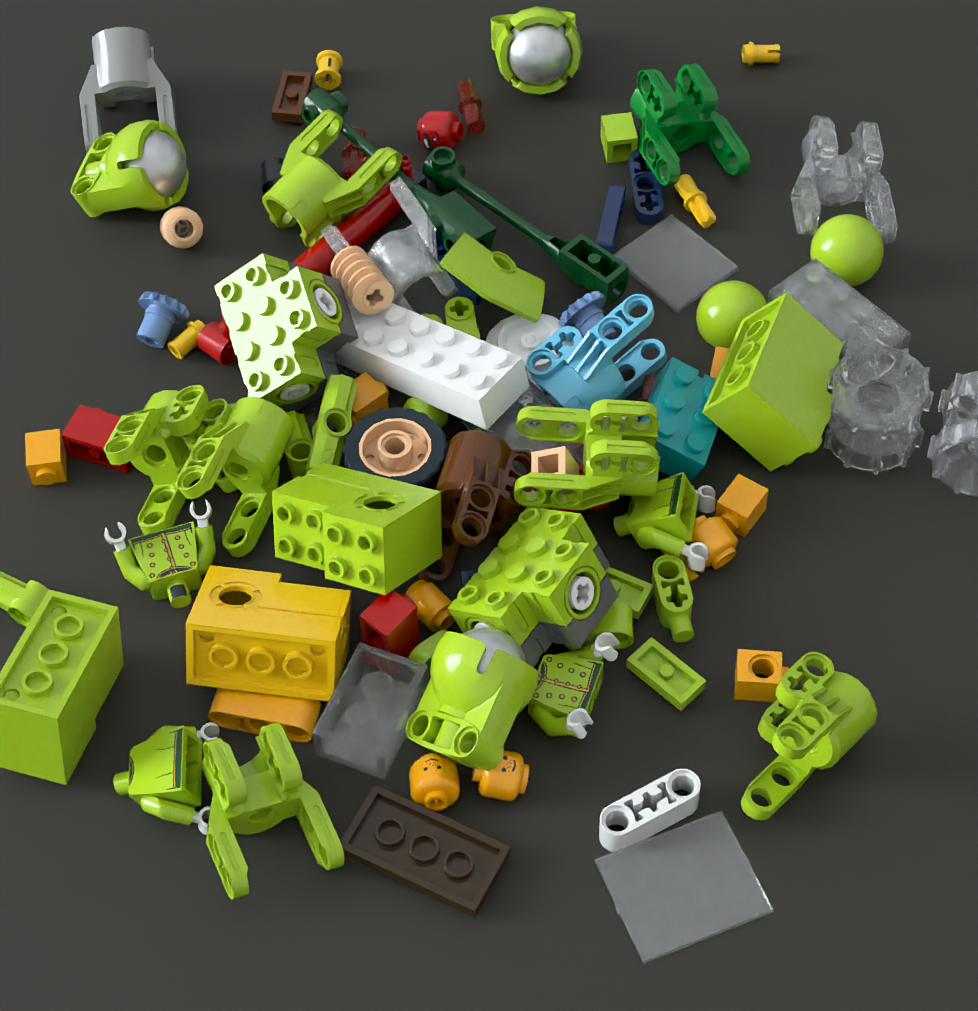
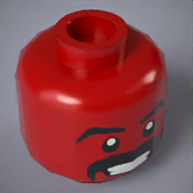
M430 110L418 121L417 137L424 147L429 150H434L438 147H449L453 150L464 137V125L462 122H459L458 116L452 111Z

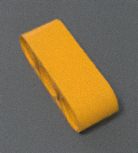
M217 688L208 718L212 723L220 727L258 735L262 726L279 722L289 741L304 743L312 738L321 703L318 700Z

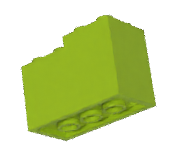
M786 292L741 320L702 413L770 472L782 465L787 466L797 457L805 453H813L822 443L823 438L821 436L826 424L831 419L832 414L830 412L835 402V398L827 390L831 385L830 378L833 370L839 364L840 359L838 357L844 343Z
M324 462L307 471L305 476H298L272 491L275 557L324 570L325 579L386 595L442 557L441 491Z
M48 589L0 672L1 768L67 785L96 730L95 718L124 665L118 607Z

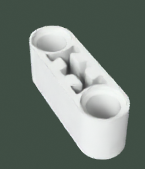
M677 769L605 807L600 814L599 840L601 845L611 852L625 851L693 814L698 807L701 786L699 777L691 770ZM685 790L689 792L690 795L679 796L676 793H674V791ZM618 824L623 826L625 829L623 831L616 832L610 830L608 827L611 825Z

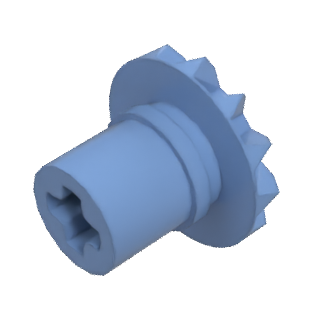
M144 292L138 300L139 305L145 310L144 319L136 337L151 347L163 348L171 328L174 327L175 323H186L190 313L184 304L177 302V299H172L158 292Z
M599 291L586 293L582 298L577 299L575 303L569 305V308L562 313L559 324L561 327H575L584 337L591 328L605 317L601 308L605 304L606 298ZM614 328L608 329L604 333V338L612 340L617 334Z

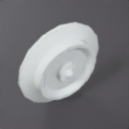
M515 314L501 320L492 328L485 342L521 356L529 386L537 387L527 369V357L556 330L560 329L561 325L557 318L550 315L541 314L539 321L533 323ZM565 340L562 344L563 346L568 345L571 347L574 345V342ZM559 353L556 355L557 359L560 358ZM541 359L535 364L534 370L546 371L551 366L552 361Z

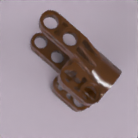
M462 431L453 436L435 490L441 491L442 533L449 538L450 546H442V557L435 561L441 568V575L430 573L426 567L417 574L420 580L423 579L427 583L432 582L436 586L442 583L452 570L460 543L469 547L476 546L486 536L496 535L505 526L509 514L516 513L523 507L516 500H513L515 499L513 485L518 478L525 475L519 474L514 469L512 463L513 461L521 462L526 467L527 474L531 473V454L525 450L514 451L505 441L485 431ZM525 487L522 490L531 492L532 487ZM467 525L473 526L477 531V537L467 535L464 532Z

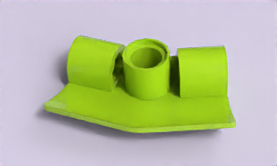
M464 232L441 260L440 266L487 301L533 323H537L540 319L544 302V280L516 267L515 262L508 255L499 251L491 252Z

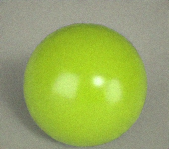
M853 214L838 215L824 222L816 231L810 247L811 261L816 272L828 283L839 287H854L868 281L878 271L884 255L883 240L878 229L867 219Z
M731 280L714 285L703 295L697 308L696 322L700 335L714 347L730 348L741 320L767 304L766 299L758 289L743 281Z

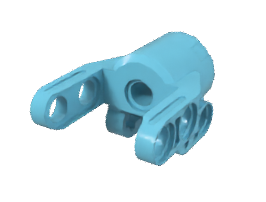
M643 294L631 295L591 328L584 338H582L580 331L575 327L565 326L556 330L528 355L526 365L531 379L537 384V393L542 403L547 407L587 409L590 411L592 404L596 401L603 399H626L655 374L667 360L665 347L657 339L651 338L639 341L614 364L612 361L613 356L651 324L655 313L650 298ZM641 305L648 309L647 313L639 318L629 315L631 309L635 306ZM617 327L622 330L621 335L616 339L609 340L604 338V333L610 328ZM567 340L568 342L573 341L574 345L571 347L568 345L563 346L562 343ZM649 348H657L660 351L659 356L653 360H646L642 357L644 351ZM558 353H559V355H560V358H559V359L556 358V355H557ZM541 359L552 361L551 366L546 371L534 370L537 361ZM624 369H632L636 373L631 380L624 381L620 372ZM569 422L562 423L567 428H573L576 426L575 424Z

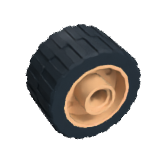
M399 407L376 410L374 413L362 417L358 423L351 427L350 433L347 434L344 440L345 446L343 447L345 468L433 490L436 488L448 452L445 433L440 429V425L435 420L429 418V415L423 412L415 411V409Z

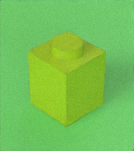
M631 112L601 116L600 138L607 164L629 161L630 154L638 148V136Z

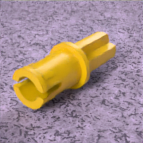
M681 175L678 183L674 184V188L684 200V208L692 212L703 228H709L711 224L716 222V216L706 202V194L697 188L690 175Z

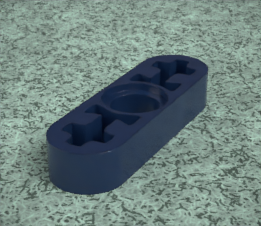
M636 150L630 154L628 165L634 215L639 223L654 225L659 223L663 217L661 185L639 150ZM641 163L645 165L646 171L641 172ZM647 183L654 188L651 190H641L638 186ZM645 202H650L651 211H647Z
M609 185L596 243L611 254L614 253L626 197L625 185Z

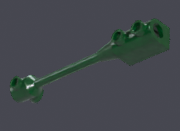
M316 88L304 99L301 111L302 118L305 123L310 125L322 112L328 109L344 118L348 111L347 99L340 91L328 93L324 88ZM343 119L340 133L370 158L378 149ZM400 169L391 178L408 193L409 198L422 214L425 232L430 236L439 234L444 239V247L447 252L464 232L491 250L497 228L456 191L440 197L421 185L414 183Z
M435 148L426 158L422 167V174L435 183L437 191L447 193L458 188L541 245L543 250L556 262L559 269L572 278V283L575 286L586 287L591 292L599 291L606 298L605 304L615 303L624 294L629 282L628 264L582 233L570 242L545 233L464 178L466 173L465 166L456 161L455 152L451 148Z

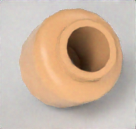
M177 206L169 209L163 215L160 230L163 238L169 244L176 248L186 249L193 247L199 242L203 235V224L196 212L187 207Z

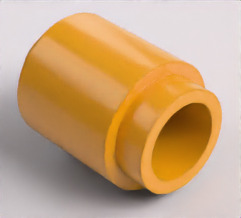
M423 579L418 580L406 591L405 594L417 606L418 619L430 631L435 632L448 629L454 623L455 619L448 610L452 601L432 582L427 583Z

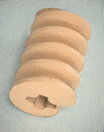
M348 246L340 250L331 263L332 277L340 280L343 292L359 312L366 315L377 314L391 304L394 298L393 286L361 247Z

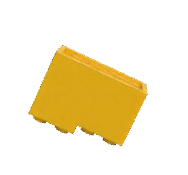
M210 565L186 621V684L334 702L349 652L351 591L284 583L280 573Z

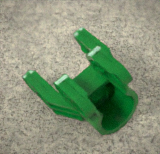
M686 64L679 69L677 78L674 79L676 92L673 91L661 71L647 69L639 72L637 88L631 97L630 107L641 124L639 128V152L661 185L666 186L678 183L680 180V159L676 153L685 151L698 142L707 143L725 172L731 175L748 172L750 168L749 152L727 119L714 111L718 103L717 91L699 64Z

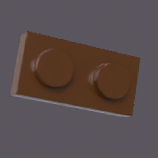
M282 72L271 112L273 121L303 122L301 114L302 105L306 96L311 92L313 84L312 73Z

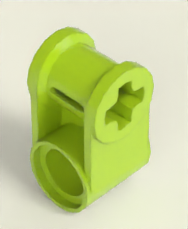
M465 297L450 299L445 305L446 325L480 339L472 301Z

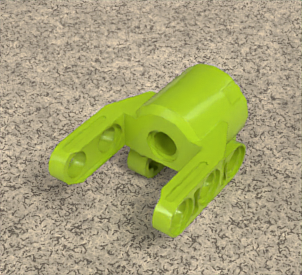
M330 109L322 112L289 145L280 171L282 177L262 197L263 205L270 214V221L282 229L294 226L298 222L302 230L300 237H302L304 244L308 247L314 245L355 211V209L364 206L396 174L402 163L401 153L391 147L378 149L348 181L338 176L327 163L318 158L338 138L343 124V118Z
M201 385L188 386L181 391L163 390L153 394L143 410L121 416L104 446V451L110 464L121 465L130 461L136 469L151 478L154 486L138 515V524L143 535L173 527L186 500V497L177 488L176 481L191 453V450L186 445L187 437L182 436L192 433L200 426L210 406L208 396Z
M245 397L239 399L236 403L228 404L224 399L218 398L209 402L210 406L200 426L187 436L186 445L191 450V453L177 478L176 486L187 499H195L202 496L206 491L213 488L215 482L226 493L240 490L242 495L222 533L223 546L233 557H242L248 554L256 545L273 510L272 491L278 487L280 471L278 464L293 434L294 424L291 417L282 408L264 399ZM222 412L218 417L213 419L215 415ZM200 479L195 485L189 487L194 481ZM258 508L253 515L246 517L252 510ZM245 535L240 542L233 544L235 540Z
M613 399L596 401L592 404L590 411L587 409L541 406L522 408L517 415V430L530 440L584 444L583 474L531 472L516 480L514 484L515 500L522 506L586 510L617 500L619 495L654 497L660 456H658V451L655 449L660 424L657 408L649 402ZM637 416H647L650 418V420L646 422H637L633 420V418ZM536 420L541 424L538 426H528L524 422ZM569 422L576 426L573 428H562L559 425ZM534 487L539 490L536 492H525L522 489ZM569 489L575 492L572 494H561L558 491Z
M809 652L784 673L776 688L775 695L777 700L766 709L758 724L760 736L772 744L779 756L749 784L741 799L743 811L747 816L755 820L769 819L806 782L816 768L822 770L833 767L876 722L877 708L869 690L853 676L835 671L832 661L822 653ZM806 666L817 667L824 676H816L810 673ZM799 682L803 685L801 690H793ZM782 717L784 721L778 727H775L774 725H776ZM772 775H782L789 781L790 785H779L773 780ZM760 795L768 801L769 806L757 805L751 796Z
M279 722L260 728L259 736L255 737L260 752L251 761L240 767L230 745L221 738L207 741L203 744L204 758L201 766L213 794L206 844L224 888L231 900L249 894L248 866L234 833L244 835L260 833L272 828L283 819L297 816L317 864L328 871L344 865L343 848L319 793L302 779L299 762Z

